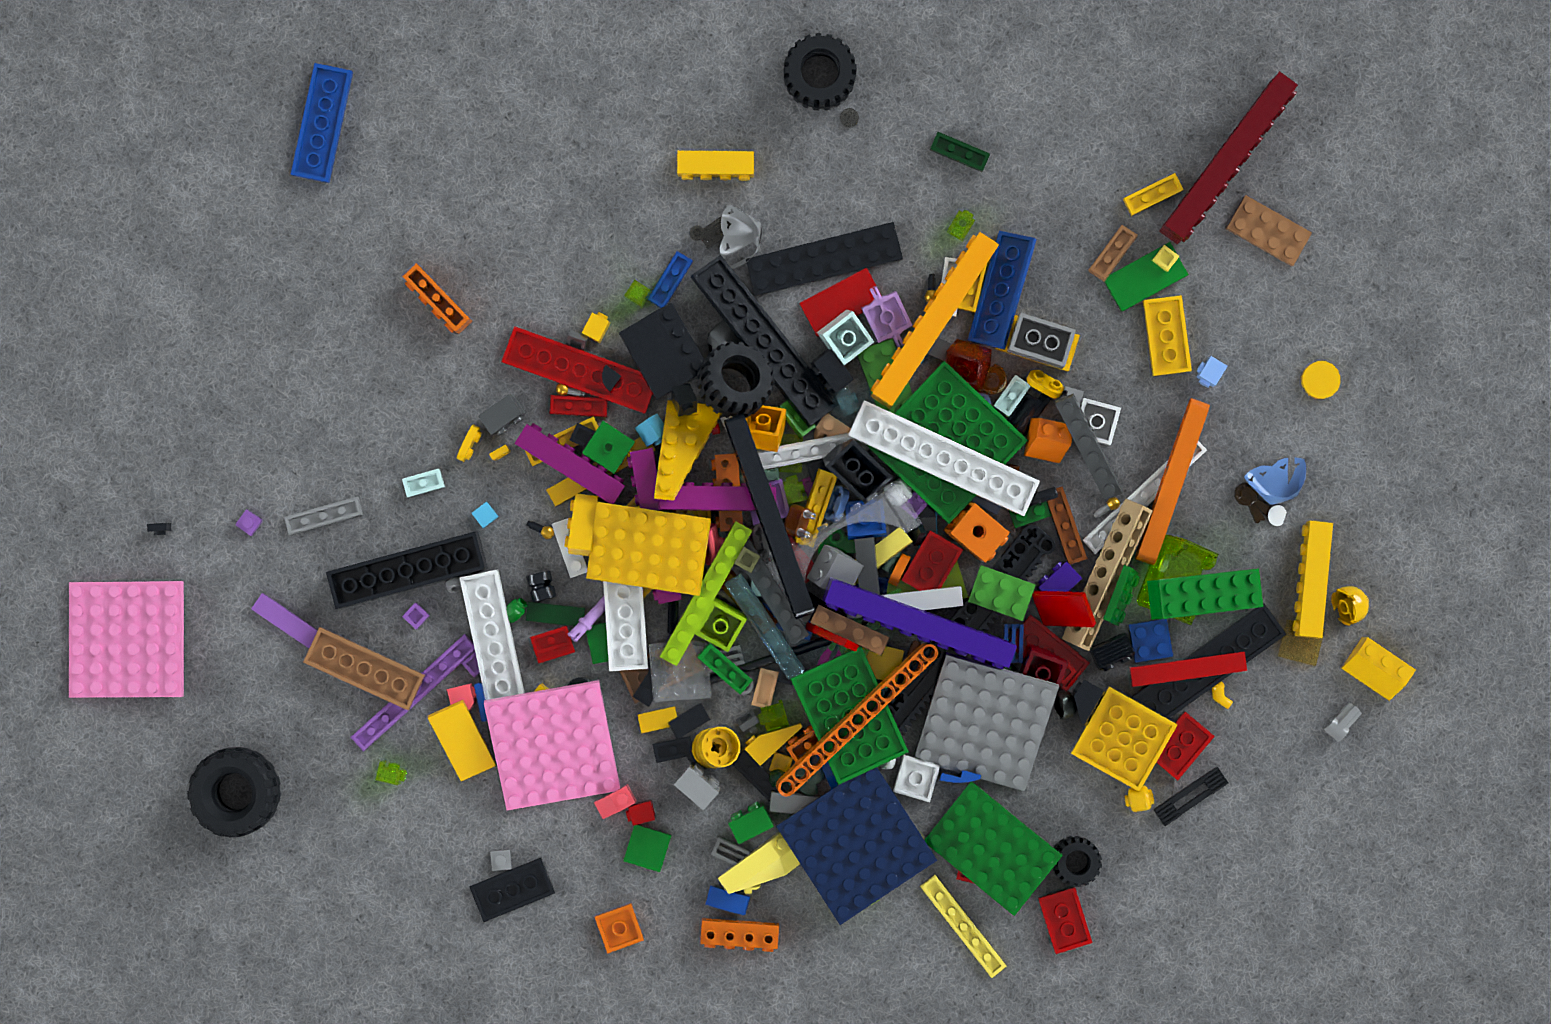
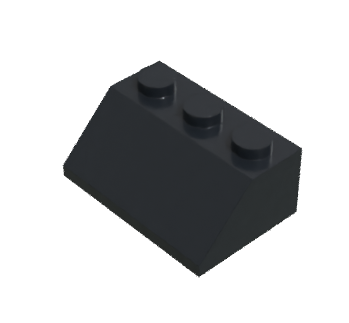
M854 439L837 445L823 458L825 466L865 504L893 478Z

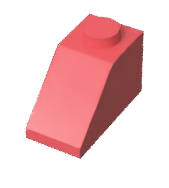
M472 683L447 689L450 705L464 700L469 712L472 710L476 703V694Z
M627 784L595 801L594 804L602 819H605L635 804L637 800Z

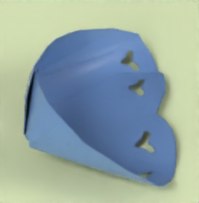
M1294 457L1295 464H1300L1295 468L1289 484L1288 458L1277 461L1273 466L1263 465L1250 470L1244 478L1267 503L1271 505L1282 503L1298 496L1306 479L1305 460Z

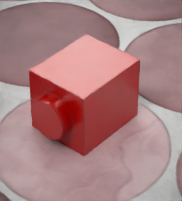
M652 800L633 804L626 811L628 822L632 821L633 826L656 819Z

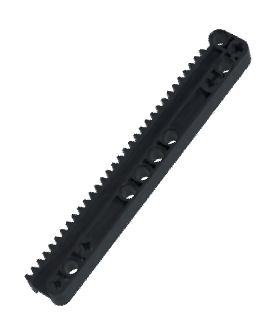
M1025 526L991 569L1028 581L1026 575H1033L1031 569H1038L1035 564H1042L1041 556L1052 553L1056 548V543L1038 526ZM1034 529L1035 537H1030L1027 542H1030L1029 545L1026 541L1020 539L1021 537L1025 539L1028 536L1027 530ZM1044 540L1049 541L1051 544L1048 551H1044L1041 547ZM1017 543H1021L1024 547L1021 554L1016 553L1014 550V546ZM1012 555L1018 557L1017 560L1013 558L1010 561L1011 567H1003L1005 564L1003 560H1008ZM967 598L963 606H960L950 619L955 621L956 618H962L965 626L982 631L983 629L989 630L987 623L994 624L992 617L998 618L999 616L997 612L976 604L975 612L969 614L966 611V606L970 603L967 602ZM932 641L931 644L940 651L939 657L898 694H903V701H898L895 704L898 707L896 710L887 704L892 711V716L900 732H907L905 725L912 726L909 720L917 719L914 714H921L919 708H926L925 701L931 702L929 695L933 696L946 653L964 657L955 653L952 647H949L947 650L938 647L935 641ZM927 647L923 652L925 657L930 656L931 647ZM916 661V662L914 663V665L910 668V670H915V669H917V667H918V662H917V661Z

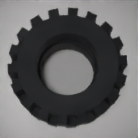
M1069 836L1068 839L1063 838L1060 840L1061 843L1059 845H1055L1056 850L1063 855L1053 867V871L1061 881L1070 886L1081 887V885L1086 886L1089 885L1088 882L1096 880L1095 876H1099V869L1102 868V857L1099 854L1098 848L1092 842L1080 836ZM1076 850L1083 851L1087 856L1085 868L1079 872L1068 870L1066 867L1067 856Z

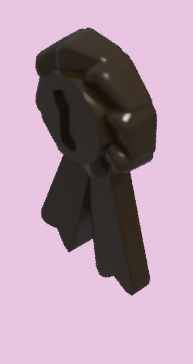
M1243 482L1235 489L1234 497L1240 505L1249 507L1254 522L1258 524L1260 520H1265L1262 513L1268 518V512L1271 508L1257 499L1258 493L1249 483Z

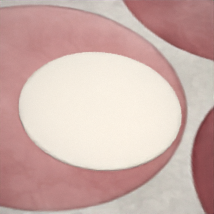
M1275 505L1269 510L1268 519L1272 525L1280 526L1283 524L1287 513L1285 508L1281 505Z

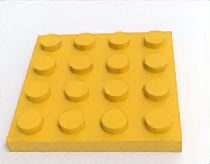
M1108 686L1105 695L1100 700L1098 707L1088 721V725L1083 730L1071 754L1140 792L1176 729L1177 724Z

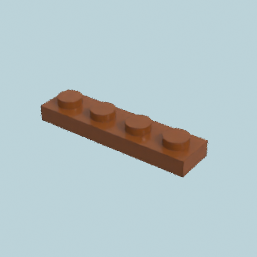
M1062 486L1056 488L1058 497L1046 502L1066 560L1071 565L1086 560L1087 556Z

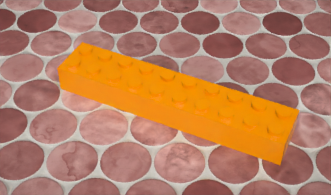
M981 232L977 236L973 234L966 245L967 252H961L955 262L957 267H951L945 277L947 282L945 284L941 282L935 291V300H929L923 310L926 312L925 315H919L913 325L915 330L907 333L902 342L905 345L903 348H897L891 358L894 360L893 363H888L881 373L883 378L881 381L877 379L870 391L873 392L871 395L873 399L888 409L892 407L999 246L998 243Z

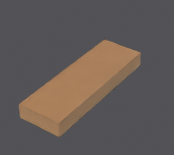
M1121 225L1089 268V272L1105 282L1138 235Z

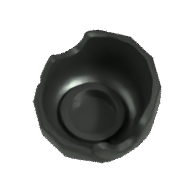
M1058 691L1054 701L1055 710L1060 716V720L1069 719L1077 711L1075 698L1068 691Z

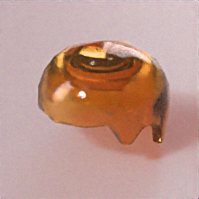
M994 364L982 370L978 377V384L983 392L990 395L998 394L1007 385V375L1003 367Z

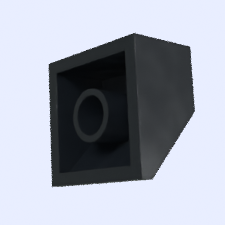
M1083 680L1082 683H1077L1074 689L1076 693L1074 698L1081 723L1087 726L1088 721L1093 716L1106 692Z

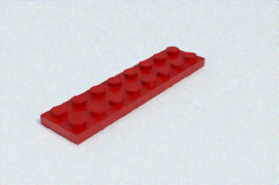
M516 326L513 328L501 361L504 364L646 414L653 395L640 371ZM605 365L622 376L611 392L605 387L602 380V372Z

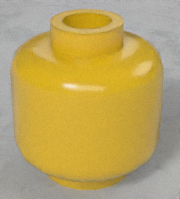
M1145 785L1142 786L1140 792L1129 788L1128 795L1124 796L1126 806H1130L1133 812L1150 810L1151 805L1154 804L1153 792Z

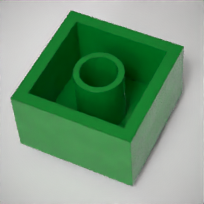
M757 801L749 805L747 811L742 813L739 810L731 814L728 824L738 844L774 827V822L764 803L759 804Z

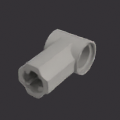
M1348 702L1336 716L1329 719L1330 722L1328 725L1325 724L1323 729L1339 742L1348 734L1350 726L1362 713L1356 706Z

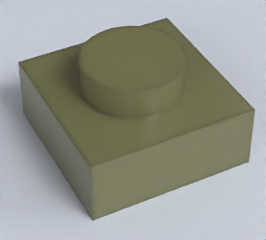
M743 547L734 564L752 573L761 556Z

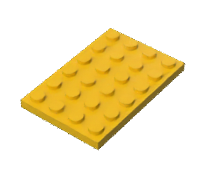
M597 502L586 578L700 596L711 519Z

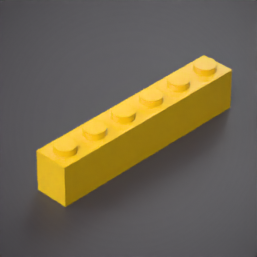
M1310 520L1302 527V536H1304V543L1300 546L1302 563H1299L1298 574L1301 575L1300 582L1296 586V592L1299 593L1298 601L1295 602L1294 611L1297 612V616L1293 622V631L1295 636L1315 639L1323 637L1333 523Z

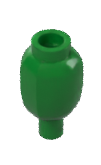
M522 598L518 600L513 599L506 606L510 623H514L525 613L527 603Z

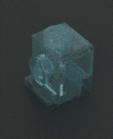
M848 387L841 389L838 395H835L844 418L860 410L861 405L858 407L856 405L859 401L855 392L851 393Z

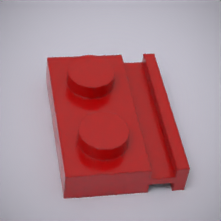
M568 626L530 637L538 664L575 652L571 636H568Z

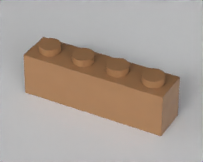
M818 605L811 620V624L846 638L882 656L890 639L821 605Z

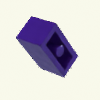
M1067 561L1063 563L1058 562L1052 568L1054 572L1049 576L1044 575L1038 581L1040 585L1036 588L1039 591L1068 592L1082 577Z

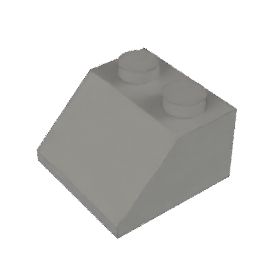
M824 544L807 579L825 590L830 577L854 585L864 565L838 548Z

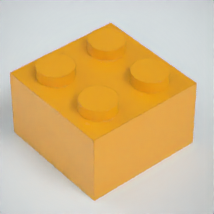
M763 405L755 414H751L745 419L756 449L778 452L786 426V409Z

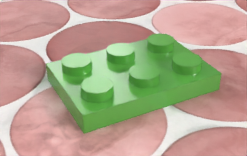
M980 565L967 602L1023 621L1035 584Z

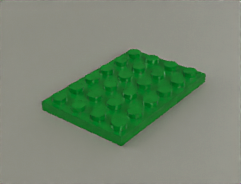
M861 646L855 652L850 650L790 678L818 741L878 685ZM872 700L867 703V710L875 708V701ZM888 705L827 761L838 785L909 752ZM854 715L852 722L854 724L860 723L861 715ZM841 728L838 731L839 737L847 735V728ZM827 741L824 744V750L826 751L833 748L832 741Z
M973 781L969 783L925 839L928 846L1013 916L1017 914L1063 856Z

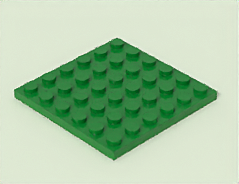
M945 361L894 413L1004 465L1028 441ZM866 445L948 524L976 496L969 491Z

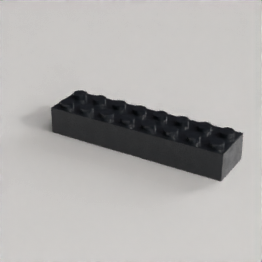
M474 531L327 571L326 575L335 609H342L486 570L488 566L479 533Z

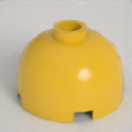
M1344 586L1336 589L1337 591L1331 596V603L1334 610L1336 607L1338 608L1340 615L1338 620L1348 626L1363 620L1369 609V599L1365 593L1354 586Z

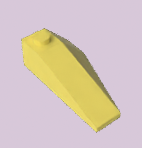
M778 832L718 877V880L727 893L731 894L785 876L800 865L781 833Z

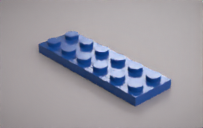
M314 63L291 170L292 176L330 183L353 71Z
M999 231L996 240L999 246L990 260L968 341L1005 350L1036 239Z

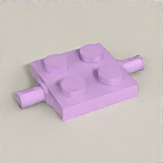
M877 286L869 289L874 300L861 309L877 342L880 343L885 339L893 338L897 348L903 346L900 334L913 325L897 292L894 291L888 295L881 296Z

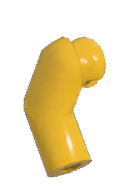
M1221 681L1212 688V697L1214 701L1229 709L1233 701L1224 695L1225 684Z

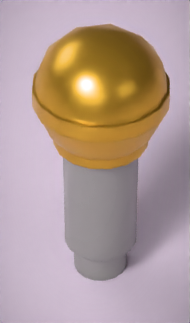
M561 383L556 386V392L559 395L570 394L579 397L585 395V392Z
M1116 497L1108 499L1107 504L1093 513L1094 517L1098 518L1110 510L1118 509L1120 507L1119 499Z

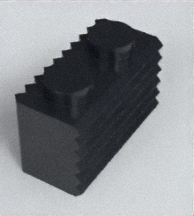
M1126 633L1116 635L1092 646L1090 649L1098 670L1103 669L1104 672L1114 668V663L1130 661L1132 659L1131 656L1135 654Z

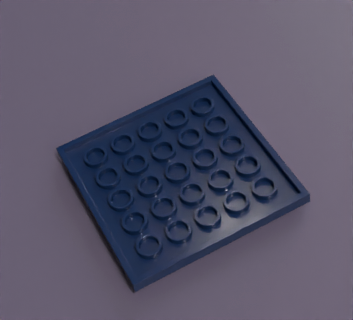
M877 767L837 785L776 825L839 925L937 861Z

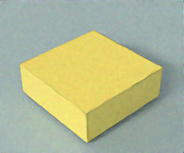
M1163 245L1152 261L1168 272L1179 258V255L1166 245Z

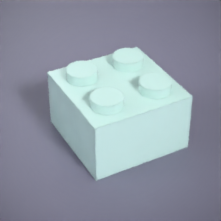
M845 310L817 332L827 348L834 351L843 365L874 343L855 313L850 310Z

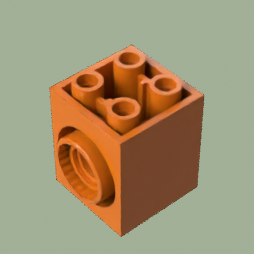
M969 502L943 530L976 559L985 563L987 560L991 561L996 555L995 550L1007 542L1009 538L1007 536L1010 533L973 502ZM974 527H977L976 533L973 534Z

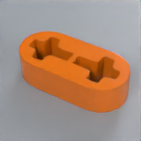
M902 553L888 583L896 587L898 586L909 565L910 556Z

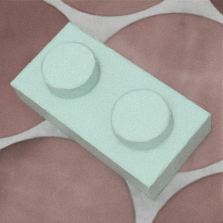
M1015 375L993 407L1009 417L1031 386Z
M440 469L402 479L408 498L445 487Z

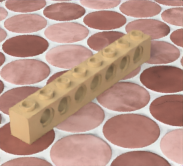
M1125 498L1083 590L1088 599L1096 625L1094 627L1067 626L1062 637L1063 640L1090 651L1104 620L1105 612L1123 566L1129 565L1153 510Z

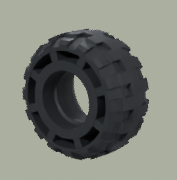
M230 747L210 754L196 766L197 768L191 774L189 780L190 785L189 791H187V798L190 801V810L193 816L198 819L199 824L204 829H208L213 832L212 834L229 838L241 837L259 830L273 817L280 802L281 783L279 776H277L274 770L275 767L263 757L264 755L248 748ZM233 773L244 776L252 788L250 803L245 808L239 810L226 806L219 793L222 779Z

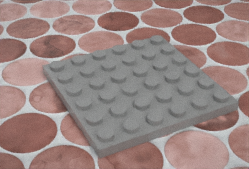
M946 653L914 758L938 764L940 768L958 773L964 770L979 774L983 780L1025 791L1059 684Z

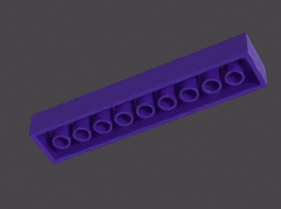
M831 577L822 598L826 602L825 605L834 610H838L839 607L843 608L844 612L854 617L857 614L862 615L863 620L875 623V620L881 622L880 625L890 630H893L894 627L899 628L898 631L904 635L911 637L913 633L921 641L930 643V640L935 641L938 647L947 650L949 647H952L955 653L963 656L969 653L973 659L985 663V660H988L992 666L1003 669L1004 666L1010 667L1017 645L1005 639Z

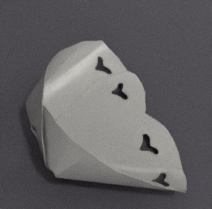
M731 205L727 206L721 217V229L724 237L720 243V255L725 259L726 256L732 255L753 242L757 250L753 255L747 257L751 259L760 250L762 237L761 223L742 210ZM728 243L730 248L725 250L727 248L726 244ZM747 258L735 263L730 267L734 269L745 264Z

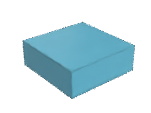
M487 501L472 512V515L482 528H485L499 517Z

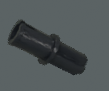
M1052 487L1039 492L1036 490L1029 507L1037 504L1042 505L1041 503L1057 498L1056 488Z

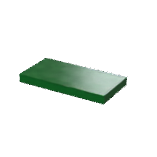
M1171 242L1165 244L1168 248H1170L1173 252L1176 253ZM1161 246L1110 274L1104 283L1120 311H1125L1188 276L1189 274L1180 258L1166 272L1152 261L1162 248Z

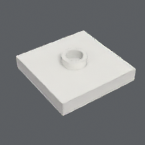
M904 754L893 792L930 802L940 765Z

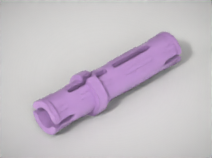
M604 596L583 618L578 620L579 623L568 633V636H571L573 641L577 642L587 630L590 631L593 623L605 612Z

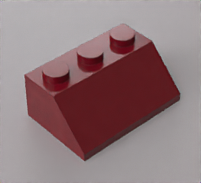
M1030 644L1019 673L1060 685L1068 662L1049 650Z

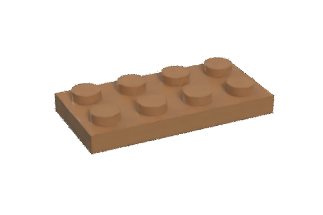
M1247 195L1242 199L1226 228L1228 231L1290 266H1294L1312 232Z

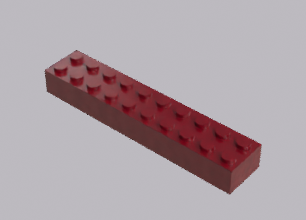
M1280 71L1273 77L1161 227L1160 233L1175 244H1179L1181 241L1184 243L1194 232L1192 227L1200 224L1206 216L1204 211L1207 212L1216 203L1217 199L1215 196L1218 197L1229 185L1226 182H1229L1239 172L1240 168H1238V165L1241 167L1251 155L1249 151H1253L1263 139L1261 135L1264 136L1273 126L1274 122L1272 120L1275 121L1285 110L1286 107L1283 105L1286 106L1297 93L1295 91L1298 86L1297 83Z

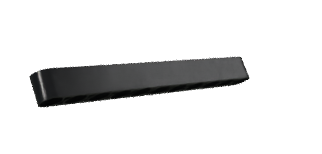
M743 414L724 420L725 428L792 613L796 620L813 614L815 611L747 421Z

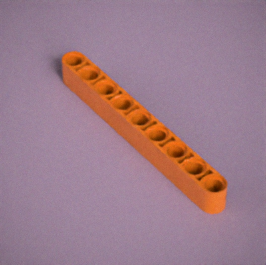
M1193 398L1188 402L1151 508L1153 512L1142 534L1135 555L1136 560L1153 566L1157 561L1210 404Z

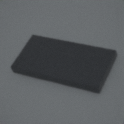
M542 857L469 886L483 922L555 894Z

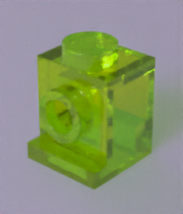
M959 210L947 233L963 242L975 222V219H973L974 215L967 210L963 212ZM964 220L966 225L960 226L959 221Z
M797 475L786 477L783 485L788 504L807 500V496H802L805 489L803 482L798 481Z
M778 700L779 703L760 708L761 713L758 714L761 725L765 724L767 732L789 726L782 700Z
M381 760L375 780L397 786L401 784V781H405L407 770L400 768V764L389 762L386 765L387 761Z

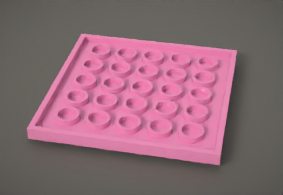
M184 581L69 582V698L184 697Z
M599 680L484 700L506 810L610 793L620 789Z

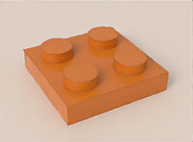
M632 903L595 916L607 954L644 941Z

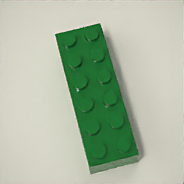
M1259 568L1147 581L1151 620L1263 607Z

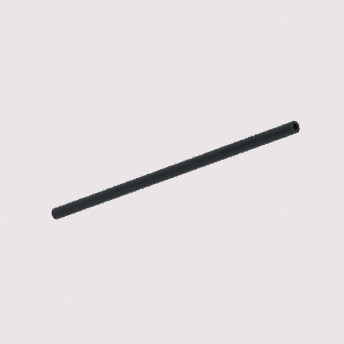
M876 620L875 623L866 622L861 624L872 630L883 627L880 625L881 622ZM821 637L738 665L737 667L744 673L825 647L834 642ZM716 673L704 677L707 686L723 681Z

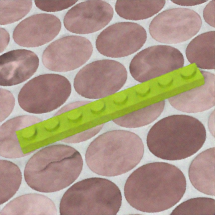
M736 521L734 522L702 579L700 596L693 595L661 652V658L675 666L678 665L753 530Z

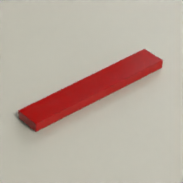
M1245 652L1129 667L1132 687L1247 671Z

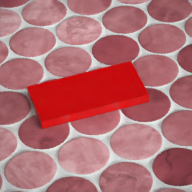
M865 268L799 304L815 335L819 337L817 332L845 310L853 311L856 316L862 314L861 308L874 300L869 289L875 287L876 284L868 269Z
M1030 614L1022 623L1024 624L1023 658L1025 659L1028 648L1032 644L1049 650L1066 660L1077 671L1064 686L1061 683L1059 685L1060 689L1068 691L1090 662ZM1019 628L1016 631V653H1018Z

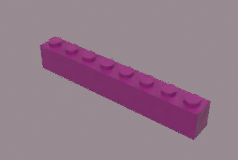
M648 448L630 452V457H627L629 468H633L634 476H631L632 486L637 488L638 494L634 495L636 506H640L643 509L665 512V510H658V499H654L658 471L654 449ZM653 589L654 601L658 600L659 604L682 600L681 593Z

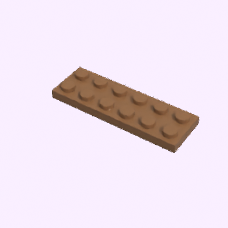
M319 627L303 661L305 664L406 710H410L425 677V674L322 627Z

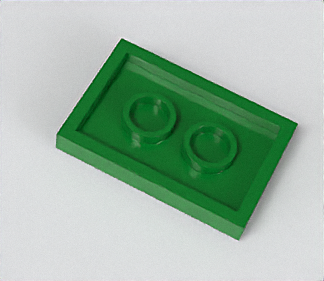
M1123 566L1103 618L1105 621L1118 627L1125 619V608L1131 603L1133 598L1132 590L1138 585L1140 579L1139 573L1129 566Z

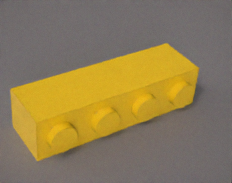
M677 150V175L682 180H692L693 177H700L701 180H712V177H720V180L727 181L731 180V177H739L741 181H748L750 177L754 178V151Z

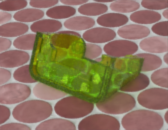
M1166 534L1154 566L1149 565L1137 596V604L1150 610L1147 581L1201 575L1203 570H1210L1216 565L1219 554L1184 538ZM1196 615L1171 619L1191 626Z

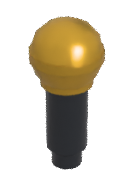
M929 274L928 291L924 296L926 302L936 298L934 295L935 274Z
M528 521L526 524L530 529L541 533L545 539H551L554 536V530L551 526H542L533 521Z

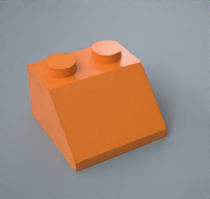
M1031 418L1024 456L1060 463L1071 446L1073 438L1066 424L1043 418Z

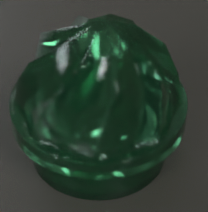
M779 769L770 772L769 782L772 787H776L777 780L785 772Z

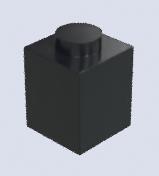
M690 383L672 387L671 400L678 416L691 415L697 412V398Z

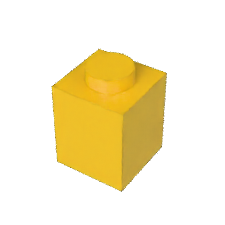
M600 312L597 315L592 313L582 334L601 343L610 325V322L607 320L608 316Z

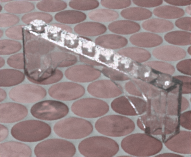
M891 482L883 487L884 491L877 494L875 492L866 498L868 501L861 505L859 502L850 507L851 512L846 515L842 512L833 518L835 520L833 523L828 525L826 522L817 528L818 532L815 534H806L809 537L800 538L802 541L796 545L794 542L791 543L804 582L810 560L816 549L829 535L844 526L860 522H879L893 525L908 533L922 524L921 519L899 483L894 485ZM771 555L768 557L769 562L766 563V566L787 598Z

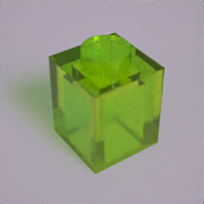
M634 279L624 296L642 309L651 294V290Z

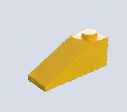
M797 723L759 734L757 737L753 735L745 742L747 745L745 750L761 766L798 732L803 725Z

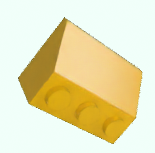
M1362 637L1341 668L1388 701L1406 686L1416 669L1369 637Z

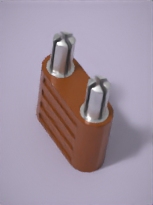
M793 504L784 523L787 534L797 538H808L809 536L804 534L810 535L806 529L809 520L815 519L811 515L816 516V514L812 513L808 508Z

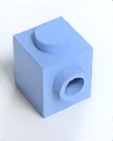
M1212 356L1208 357L1206 362L1202 361L1196 370L1198 372L1196 377L1200 379L1199 383L1207 388L1209 386H1216L1227 365Z

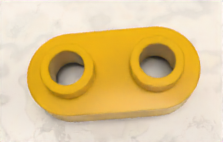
M1031 370L1026 378L1027 383L1031 387L1051 398H1059L1064 391V387L1059 380L1046 375L1040 370Z
M474 424L470 427L457 454L458 460L463 462L466 459L470 460L474 452L471 448L474 442L478 443L482 435L480 427Z

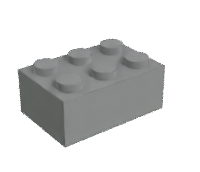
M1020 313L1017 317L1007 352L1063 369L1066 365L1076 330Z
M691 762L676 779L674 786L704 811L719 793L720 787L718 785L720 782L712 775L708 777L704 774L705 769L700 764L696 763L694 765Z

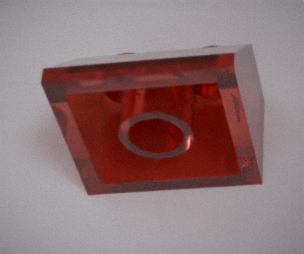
M956 339L947 349L946 363L977 392H981L991 366L992 349Z

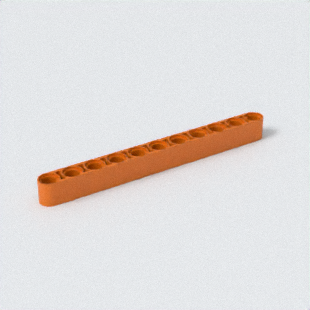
M926 642L917 647L777 780L776 788L779 793L786 797L795 793L937 658L938 649L936 646ZM926 647H931L932 654L929 657H925L923 653ZM916 660L918 662L917 669L910 670V662ZM898 674H903V682L897 684L895 677ZM884 687H889L890 694L887 697L881 696V690ZM872 700L875 701V708L867 710V703ZM856 714H860L862 717L858 724L852 722V718ZM841 728H847V735L845 737L838 736V731ZM827 741H832L833 748L829 751L824 750V744ZM812 755L819 756V761L816 764H811L809 761ZM803 768L805 774L800 778L796 777V770ZM784 782L791 784L790 789L787 791L781 790V785Z

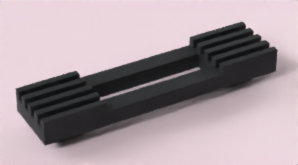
M1215 767L1153 810L1162 824L1167 826L1202 800L1226 786L1229 782L1219 768ZM1203 783L1206 784L1207 790L1179 809H1176L1174 806L1175 802Z

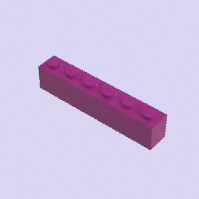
M534 423L532 425L526 424L514 444L608 503L614 504L626 486L623 484L624 480L615 474L613 477L606 473L608 470L600 464L594 466L590 463L591 459L584 454L578 456L574 453L575 449L565 443L562 446L557 442L559 440L557 437L550 433L548 435L541 432L542 428Z
M684 482L674 500L658 499V510L755 511L746 483H740V486H733V483H721V486H714V483H702V486H694L693 482ZM769 483L776 502V487H771V483Z

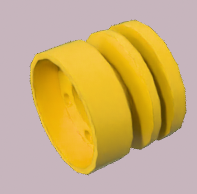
M727 727L708 728L700 731L695 736L692 743V753L694 759L705 768H722L731 765L737 760L740 753V741L734 731Z

